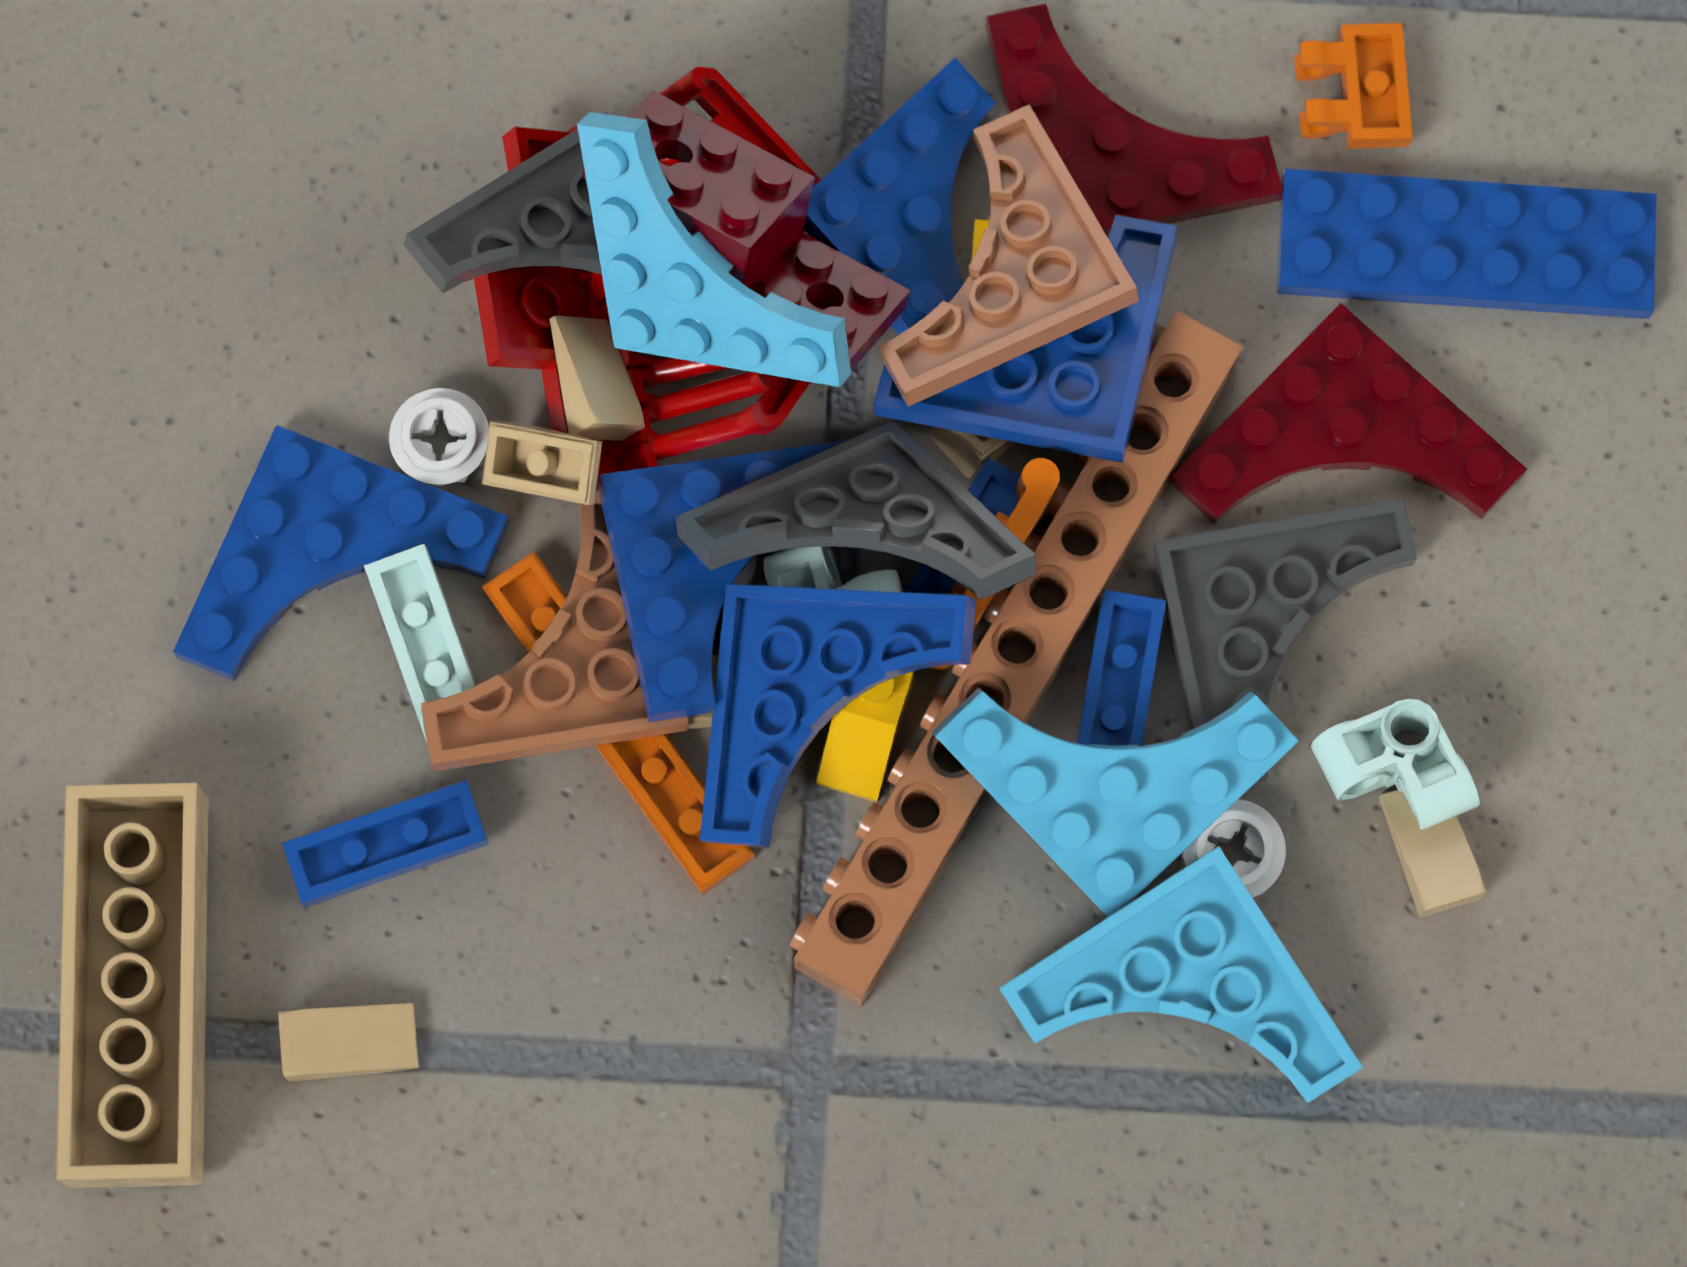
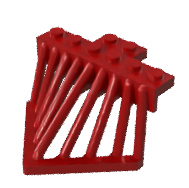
M695 67L659 93L681 106H685L692 100L696 101L712 118L709 121L814 176L813 187L821 180L715 68ZM577 125L567 132L515 126L502 136L508 171L577 130ZM665 158L659 160L668 166L680 163V161ZM528 266L505 269L474 278L488 367L541 370L551 430L569 434L550 318L553 316L607 319L610 326L602 274L559 266ZM820 300L810 302L814 307L822 310L833 306L828 302ZM619 349L639 400L645 427L622 441L598 440L602 441L597 483L600 474L658 466L657 461L747 435H767L782 425L811 382L748 371L656 396L645 392L644 388L729 368L670 357L662 359L638 355V352ZM762 394L756 403L736 413L663 434H658L651 429V424Z

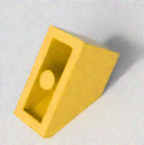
M914 671L896 676L874 686L852 700L832 717L816 785L878 803L913 687Z

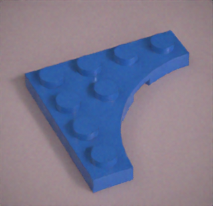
M956 57L813 187L803 228L811 237L911 290L906 309L891 325L898 335L921 321L942 301L949 303L963 285L953 248L951 230V197L954 179L961 155L973 133V129H976L982 118L993 108L996 102Z
M1115 215L1108 239L1137 287L1139 302L907 407L884 364L873 404L875 415L1123 463L1177 242V226Z
M276 425L173 653L181 660L235 681L250 653L260 639L282 617L281 613L315 588L319 591L339 580L363 573L364 565L425 544L434 567L458 570L485 579L509 526V517L498 511Z
M846 440L600 474L597 485L649 722L712 712L715 706V698L712 685L711 656L714 632L725 600L726 584H734L737 577L753 558V556L710 570L678 537L676 516L846 442Z
M726 584L700 841L769 848L774 818L789 776L804 750L836 713L861 694L896 676L923 668L942 665H970L976 599L966 595Z

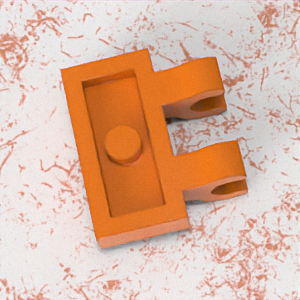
M1403 23L1342 24L1337 33L1338 42L1312 40L1300 43V54H1295L1294 56L1296 80L1316 81L1335 74H1341L1343 99L1340 100L1327 98L1305 100V112L1299 113L1301 138H1324L1339 132H1346L1347 149L1409 147L1413 139Z

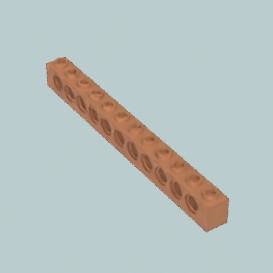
M1179 311L1175 312L1167 328L1159 324L1156 325L1132 429L1141 428L1149 431L1155 437L1157 444L1147 450H1138L1128 444L1123 463L1079 454L1077 461L1085 464L1074 485L1064 480L1057 489L1046 511L1054 519L1044 536L1041 537L1032 533L1025 543L1035 554L1036 575L1016 583L1012 590L1005 588L995 594L983 617L991 625L980 644L972 640L970 665H954L951 673L960 677L948 698L938 693L928 707L920 723V727L928 732L916 752L906 747L895 763L887 781L896 786L884 807L873 802L863 817L855 833V836L862 839L863 842L852 861L850 862L841 857L831 871L822 891L831 896L819 917L808 912L795 932L790 943V947L798 951L794 957V969L856 1005L863 1006L988 792L966 768L960 772L950 773L942 770L936 764L934 756L945 746L932 734V731L977 688H980L983 692L993 694L998 698L1004 710L1028 724L1100 601L1103 589H1107L1168 485L1171 475L1176 471L1237 367L1243 346ZM1163 377H1175L1184 383L1187 393L1180 397H1167L1158 391L1155 382ZM1101 481H1114L1123 487L1126 497L1116 503L1104 502L1095 495L1093 487ZM1071 533H1082L1092 539L1096 549L1088 555L1075 556L1065 550L1061 540ZM1039 586H1052L1061 592L1065 602L1056 609H1042L1033 603L1030 593ZM1008 639H1021L1029 644L1033 651V656L1024 663H1010L1000 655L998 647ZM914 800H924L936 808L938 818L928 827L917 828L908 824L901 812L908 803ZM886 854L894 855L904 863L906 873L896 882H880L872 876L869 870V866L875 858ZM852 909L866 912L873 920V929L867 936L860 939L845 937L836 925L838 918L844 912Z

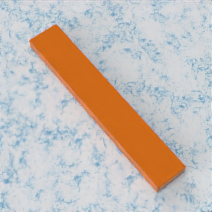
M534 551L482 586L484 594L527 653L532 651V646L549 627L558 611L562 609L567 598ZM667 734L595 746L702 895L708 893L755 859V854L749 846L700 841L705 785Z

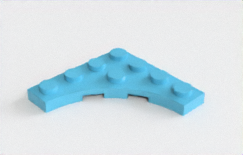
M589 112L577 124L614 348L841 387L851 375L845 319L799 306L773 292H770L764 298L730 275L729 272L733 265L699 231L690 235L667 201L673 192L659 166L651 142L647 120Z
M977 688L932 731V734L1107 917L1129 904L1299 742L1252 692H1249L1230 709L1216 718L1181 734L1179 738L1140 747L1138 745H1084L1051 736L1014 717L997 705L980 688Z
M1219 846L999 987L1034 1043L1082 1021L1126 1012H1158L1160 1014L1180 1016L1208 1023L1246 1042L1273 1062L1293 1083L1307 1103L1363 1068Z

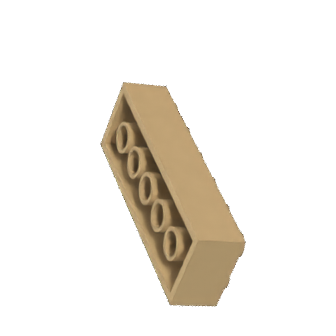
M197 783L66 786L56 1180L70 1188L203 1185L209 798Z

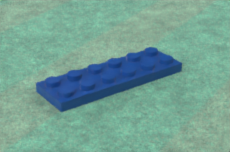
M1298 169L1284 170L1282 176L1283 195L1281 198L1277 294L1649 319L1654 312L1657 193Z

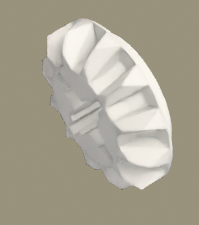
M448 388L428 389L410 397L397 410L389 431L390 449L396 464L413 479L431 484L436 488H441L445 484L454 482L465 483L467 477L477 467L484 465L489 425L480 406L466 394ZM443 415L449 435L459 437V439H457V442H451L446 445L445 453L442 454V460L438 461L431 443L422 442L421 439H424V436L434 435L436 425H439V416Z
M1238 799L1182 852L1181 857L1184 860L1185 866H1188L1215 848L1216 844L1207 841V839L1215 843L1217 841L1229 843L1234 835L1237 836L1241 827L1246 829L1243 836L1245 840L1243 851L1251 855L1250 859L1259 864L1253 861L1247 863L1238 860L1233 869L1252 898L1264 894L1279 877L1285 862L1286 845L1281 828L1271 814L1257 804Z

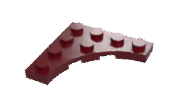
M1046 3L986 16V29L1007 114L1024 106H1031L1107 237L1110 234L1115 215L1171 224L1281 201L1283 189L1269 135L1245 139L1196 137L1160 127L1128 112L1103 94L1076 66L1053 26Z
M1340 303L1171 475L1169 483L1216 524L1234 507L1252 495L1279 483L1282 478L1318 468H1322V471L1339 469L1370 470L1371 467H1378L1412 475L1413 480L1443 492L1464 505L1480 519H1483L1524 476L1527 468Z

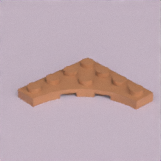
M1030 105L973 129L976 145L988 172L991 214L988 229L984 230L978 250L968 267L969 277L949 303L942 301L921 321L900 335L879 345L882 360L907 407L1139 302L1135 283Z
M599 491L595 493L594 505L578 503L581 535L580 552L574 580L562 609L558 611L549 627L534 643L532 651L501 676L497 674L471 689L449 697L421 703V713L432 772L687 731L688 717L654 722L648 721Z

